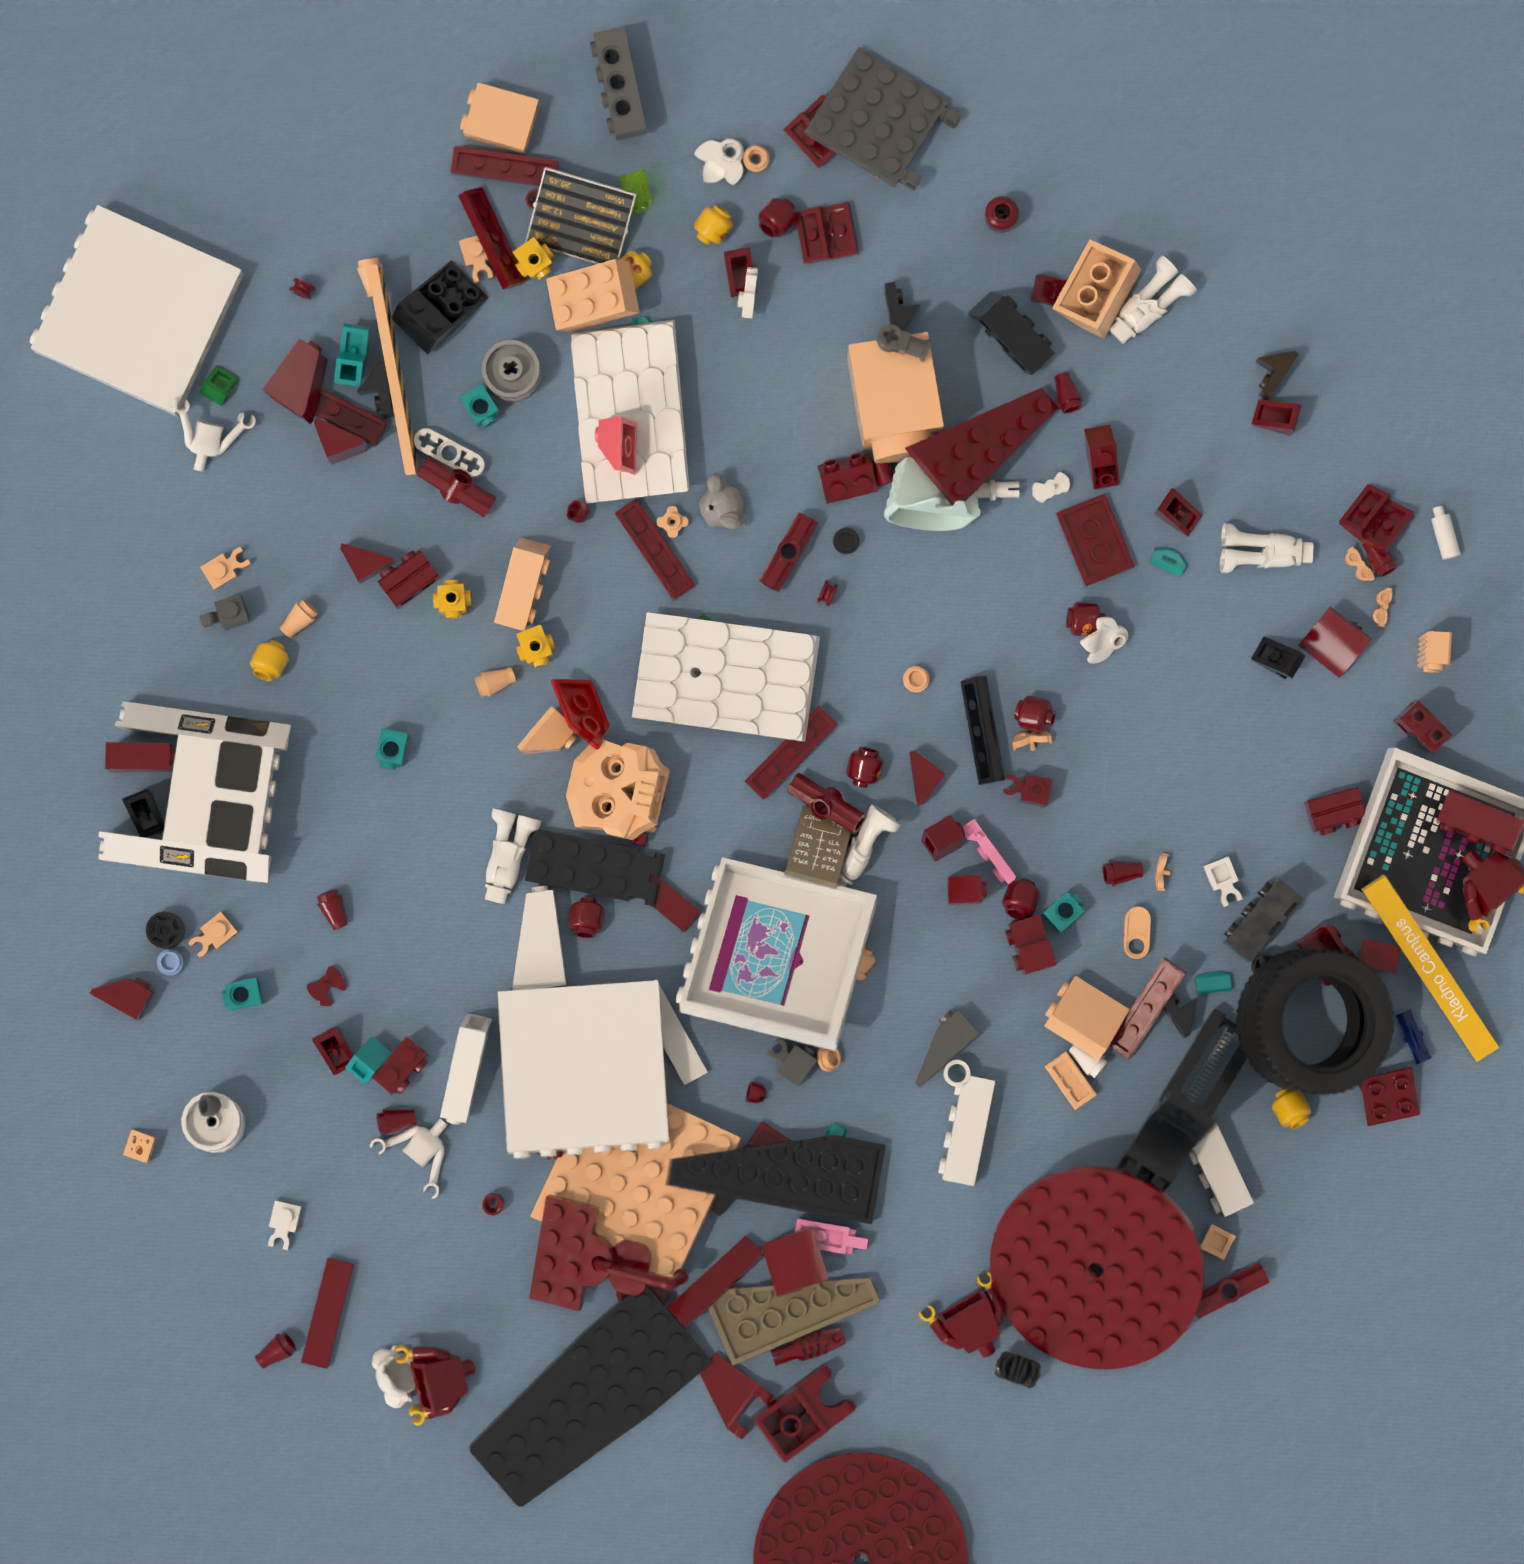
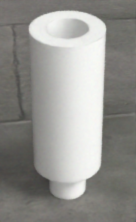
M1443 506L1433 508L1435 518H1432L1431 522L1442 560L1461 555L1450 514L1445 515Z

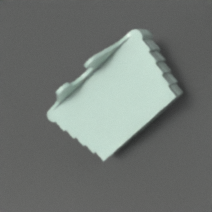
M912 457L904 458L895 467L892 488L890 489L889 498L886 500V508L884 509V517L888 522L918 530L950 531L964 528L980 516L981 511L978 508L976 491L965 502L956 501L952 506Z

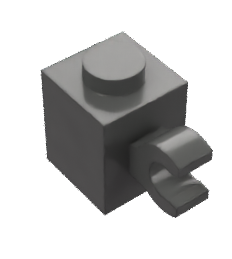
M240 594L214 602L217 611L199 616L204 628L221 622L222 627L225 630H229L251 622L244 599Z
M777 1038L775 1041L781 1044V1052L774 1053L769 1049L768 1054L783 1062L777 1072L799 1086L817 1061L813 1058L815 1052L802 1044L800 1048L795 1045L791 1052L788 1053L785 1041Z

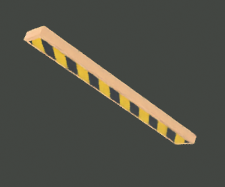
M379 264L369 265L367 269L405 474L416 475L420 467L414 444V434L383 266Z

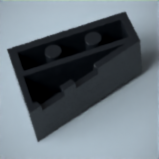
M989 292L967 314L972 319L977 318L986 328L984 332L989 337L993 336L1002 346V350L1024 373L1033 375L1055 354L1050 348L1052 343L1042 333L1040 335L1037 334L1033 329L1035 326L1034 322L1027 315L1024 314L1022 316L1016 310L1018 305L1009 295L1004 296Z
M1281 879L1274 880L1271 884L1267 881L1257 894L1261 897L1256 903L1249 902L1240 913L1244 917L1238 925L1233 922L1224 933L1227 938L1223 943L1246 962L1252 961L1279 926L1288 919V915L1297 904L1300 905L1304 900Z

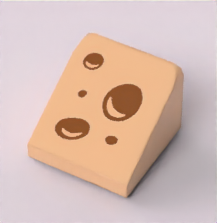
M131 1129L123 1155L149 1163L157 1137Z

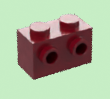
M406 1037L371 1078L391 1095H395L396 1092L401 1094L411 1083L408 1078L415 1071L418 1074L428 1063L425 1058L429 1054L409 1037Z

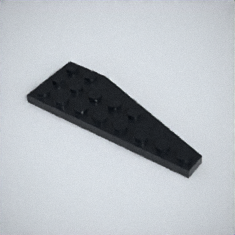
M831 1135L672 1158L669 1161L665 1185L872 1224L886 1145Z

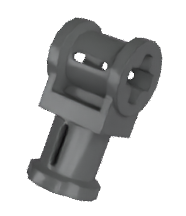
M892 324L881 328L877 337V344L884 352L908 354L920 358L921 362H925L932 341L930 339L925 341L913 337L911 333L902 331L899 327ZM888 333L894 334V340L891 344L886 343V338L883 337L887 336Z

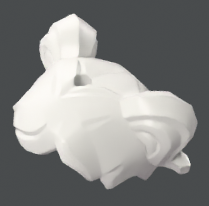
M393 1345L391 1350L380 1349L376 1351L372 1358V1366L376 1369L378 1386L385 1393L386 1403L393 1408H401L407 1401L411 1402L413 1400L411 1392L416 1388L409 1363L413 1359L409 1358L405 1363H398L395 1358L404 1357L406 1354L394 1351L397 1345Z

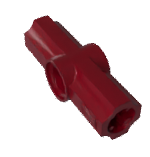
M430 455L417 473L418 477L439 489L441 496L446 501L453 504L461 503L482 517L486 516L497 498L473 483L472 477L462 469L452 470Z
M798 512L759 582L779 593L818 526L816 521ZM785 546H792L796 550V555L791 559H787L782 556L781 550Z
M800 773L794 776L788 786L787 792L808 805L811 813L817 819L825 820L829 818L853 834L859 830L865 820V813L845 802L840 791L834 787L824 789Z
M1260 1262L1228 1278L1221 1279L1218 1283L1203 1290L1201 1301L1195 1314L1197 1318L1200 1319L1229 1303L1236 1302L1239 1298L1270 1283ZM1227 1283H1232L1236 1289L1235 1294L1230 1298H1225L1222 1294V1288Z

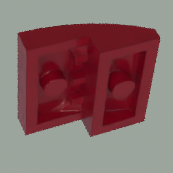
M823 94L783 129L818 168L822 167L837 154L804 134L809 123L826 99Z
M849 202L827 207L818 206L796 212V224L804 264L859 255Z
M1367 484L1339 520V524L1357 539L1385 555L1412 521L1414 512L1391 501L1389 493Z
M1330 606L1298 646L1340 678L1372 639Z
M813 1228L762 1245L777 1297L828 1281Z

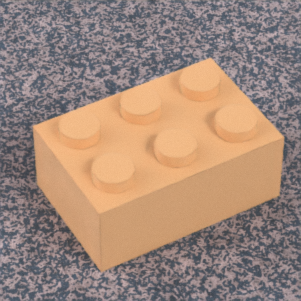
M613 259L546 279L555 327L558 331L574 332L640 313L630 261Z

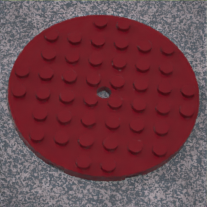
M1088 1165L1070 1167L1069 1170L1054 1174L1050 1173L1037 1179L1024 1188L1006 1208L994 1233L990 1252V1274L993 1288L1003 1303V1312L1010 1323L1029 1343L1040 1351L1067 1364L1083 1368L1121 1369L1135 1366L1160 1355L1170 1348L1187 1330L1199 1307L1204 1289L1205 1265L1203 1252L1194 1233V1227L1186 1214L1168 1194L1151 1182L1147 1183L1132 1176L1130 1172L1117 1168ZM1090 1264H1101L1104 1272H1091Z
M862 1452L839 1454L822 1459L791 1477L775 1494L766 1508L757 1530L753 1553V1564H853V1558L857 1553L865 1554L868 1557V1564H968L967 1543L959 1517L949 1499L934 1481L920 1470L899 1459L881 1454Z

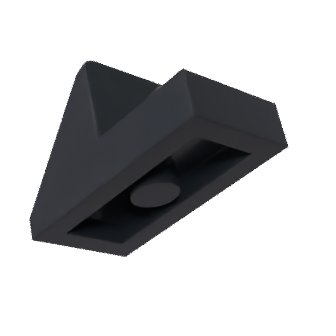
M895 282L885 283L884 291L890 324L896 325L900 330L904 331L920 309V304L899 307V304H903L901 288L896 289Z
M381 361L357 390V393L359 395L379 393V396H374L376 411L381 412L383 418L394 417L385 361Z
M1263 637L1251 660L1283 679L1287 677L1293 679L1306 656L1298 650Z
M1173 993L1164 1010L1181 1036L1186 1038L1191 1033L1198 998L1193 999L1179 1009L1177 1004L1180 1001L1175 993Z

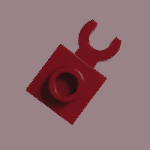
M1026 774L1024 782H1022L1015 775L1006 776L1007 780H1012L1015 783V788L1012 790L1003 789L1004 794L1014 795L1021 793L1019 802L1040 807L1047 806L1052 779Z

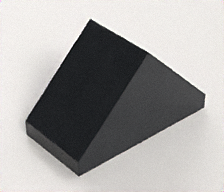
M145 789L122 798L140 837L145 838L164 830L165 824L152 791Z

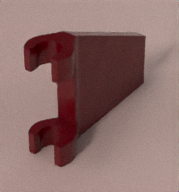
M715 1353L711 1358L712 1363L700 1373V1376L726 1428L742 1440L749 1430L739 1424L737 1419L754 1396L767 1405L774 1395L735 1366H732L731 1363L719 1354Z

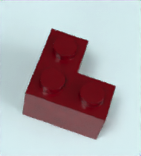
M1040 915L1008 924L1009 930H1005L1009 946L1014 945L1017 954L1012 956L1016 971L1021 970L1022 975H1026L1057 965Z

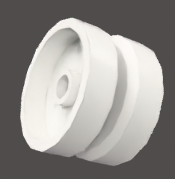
M216 1092L202 1093L192 1098L185 1107L181 1118L182 1130L187 1140L195 1147L210 1153H223L235 1147L242 1139L246 1127L245 1115L240 1106L231 1098ZM202 1095H214L220 1099L222 1106L219 1108L220 1112L217 1115L202 1116L200 1114L199 1100ZM212 1118H215L217 1120V1123L214 1127H211L212 1122L210 1120Z

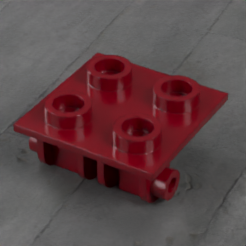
M1412 1067L1378 1073V1075L1370 1076V1079L1363 1081L1359 1086L1363 1095L1367 1126L1420 1115Z

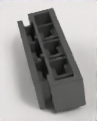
M619 27L593 33L594 41L590 42L593 58L598 57L600 67H595L598 83L603 82L605 92L601 93L603 106L610 110L611 117L606 118L609 134L614 133L616 140L647 134L625 28ZM610 56L619 58L615 64L607 63L606 59ZM616 81L625 84L619 90L613 89L611 85ZM620 107H627L630 109V112L626 115H620L617 113V110Z

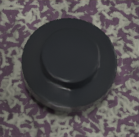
M842 528L835 533L833 545L839 553L851 554L859 546V536L851 528Z

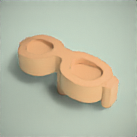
M1353 546L1350 547L1345 556L1346 563L1349 566L1357 567L1355 572L1357 579L1371 582L1375 579L1373 572L1365 565L1364 561H1361L1359 552Z
M1386 588L1376 595V603L1380 605V609H1376L1373 612L1372 619L1378 627H1384L1387 623L1388 613L1386 609H1388L1392 599V588Z
M1047 731L1042 733L1032 732L1031 734L1027 732L1019 733L1012 740L1013 751L1030 744V750L1034 751L1036 750L1035 742L1052 743L1051 734Z

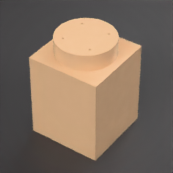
M928 332L911 334V336L925 341L929 339ZM887 338L886 343L891 344L894 339ZM877 340L848 345L847 361L862 450L872 449L875 463L901 462L904 458L911 457L904 448L942 432L944 427L931 348L929 347L925 362H921L920 358L908 354L884 352L879 348Z

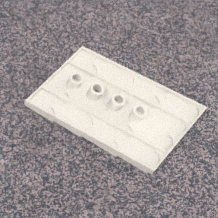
M675 320L572 333L571 348L586 503L688 491L690 488ZM623 417L637 423L635 476L614 470L599 449L598 443L595 440V429L599 425V420Z
M647 612L632 717L805 742L820 637Z

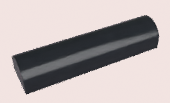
M977 676L961 681V688L978 784L985 785L1005 781L987 676Z

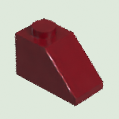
M137 977L135 981L126 979L94 988L89 994L133 1019L140 1020L155 992L149 989L150 983Z

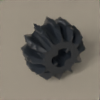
M1006 1351L1002 1352L997 1360L995 1374L997 1377L1009 1382L1032 1388L1035 1387L1036 1382L1039 1380L1041 1365L1039 1362Z

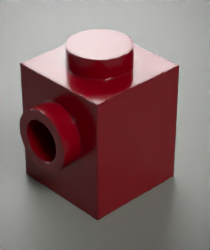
M950 815L924 829L921 841L936 862L962 848L965 831L959 822H955Z

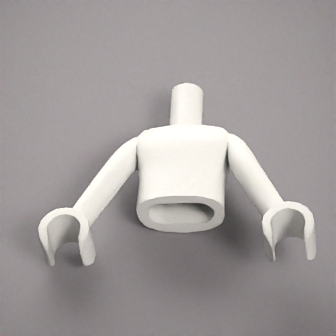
M175 397L171 404L173 409L180 414L186 447L191 452L197 454L194 469L202 472L204 471L207 457L221 455L245 428L250 429L256 423L255 417L251 415L250 421L244 424V413L241 412L238 415L239 423L220 444L223 426L197 420L193 433L187 413L190 408L189 402L185 400L184 406L179 409L177 408L178 398Z
M441 1118L430 1130L426 1127L414 1126L389 1139H374L371 1142L370 1148L377 1141H380L383 1144V1149L379 1154H383L388 1147L411 1138L402 1151L423 1168L435 1156L429 1184L425 1185L423 1192L429 1186H434L436 1194L431 1199L439 1195L440 1188L437 1185L445 1148L438 1136L448 1126Z

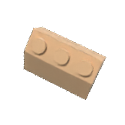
M1089 239L1052 309L1081 329L1104 339L1139 276L1141 269L1136 260Z

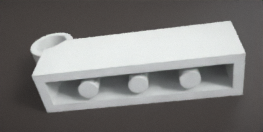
M953 1060L944 1067L943 1077L949 1085L955 1086L954 1095H958L956 1106L951 1105L948 1121H952L953 1125L951 1132L946 1131L943 1147L948 1148L946 1158L941 1157L938 1173L943 1174L942 1180L974 1186L995 1081L970 1076L969 1066L965 1062ZM954 1064L963 1066L966 1072L965 1078L958 1083L951 1081L948 1077V1069Z
M1216 1123L1213 1129L1192 1149L1189 1158L1193 1165L1198 1164L1202 1174L1198 1176L1204 1189L1209 1188L1214 1197L1210 1199L1215 1213H1221L1223 1217H1226L1254 1204Z

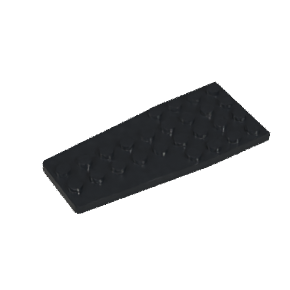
M646 1286L645 1290L639 1295L627 1294L585 1329L470 1444V1452L518 1507H523L650 1416L708 1367L712 1361L653 1291Z

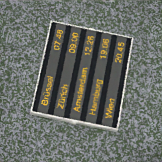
M545 167L537 199L533 204L534 211L526 242L534 237L540 246L546 244L550 250L597 264L619 259L625 235L628 234L627 228L636 193Z

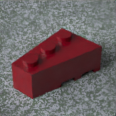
M1450 790L1437 818V823L1441 825V830L1453 835L1458 832L1466 836L1465 839L1474 844L1480 845L1482 843L1490 847V850L1502 855L1506 854L1510 857L1513 856L1524 830V820Z

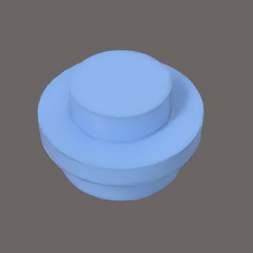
M166 949L157 958V967L164 975H176L183 968V957L176 950Z

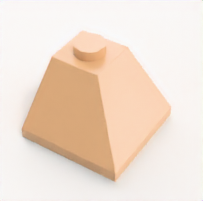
M551 706L517 748L523 754L561 751L564 747L569 749L578 737L568 727L565 718Z

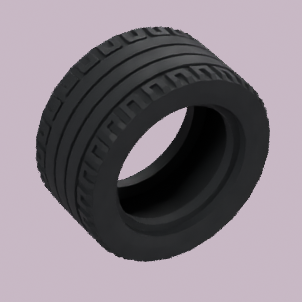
M1301 948L1278 953L1275 957H1270L1267 962H1263L1261 967L1256 968L1255 973L1245 983L1244 990L1241 991L1238 1009L1236 1010V1032L1238 1033V1041L1241 1043V1050H1243L1245 1058H1248L1250 1066H1253L1254 1070L1260 1073L1262 1078L1267 1079L1268 1082L1275 1084L1277 1087L1315 1095H1335L1344 1093L1346 1090H1352L1355 1086H1360L1363 1081H1367L1371 1075L1375 1074L1376 1069L1385 1060L1387 1051L1389 1052L1395 1021L1393 1020V1004L1390 1001L1389 992L1386 990L1387 987L1385 984H1382L1380 976H1377L1376 972L1370 969L1367 963H1363V960L1357 959L1355 956L1345 952ZM1320 977L1333 985L1341 995L1347 1012V1027L1340 1046L1330 1057L1319 1063L1308 1065L1299 1060L1289 1049L1283 1034L1282 1016L1286 1002L1293 991L1304 982Z

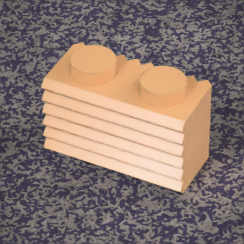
M1427 631L1418 638L1420 640L1418 643L1420 647L1417 654L1419 656L1417 666L1423 668L1424 673H1439V671H1443V668L1450 665L1451 632Z

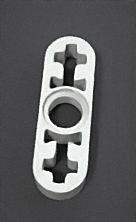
M421 429L414 436V444L421 453L432 456L453 470L462 469L470 474L472 478H477L483 474L485 463L482 457L431 429ZM431 435V441L437 445L439 440L444 441L439 445L437 455L432 453L435 451L434 447L426 445L425 448L421 447L422 442L419 440L421 436ZM447 446H452L457 450L456 458L451 461H447L442 457V451ZM462 452L466 453L464 456L465 460L472 462L474 459L478 460L479 470L473 469L472 472H468L469 467L462 462L460 467L456 466L461 460Z

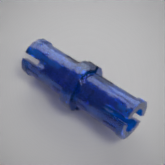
M1411 1009L1395 1015L1405 1036L1403 1041L1408 1043L1416 1061L1415 1063L1420 1064L1431 1059L1432 1057L1422 1038L1424 1033L1422 1030L1419 1031Z

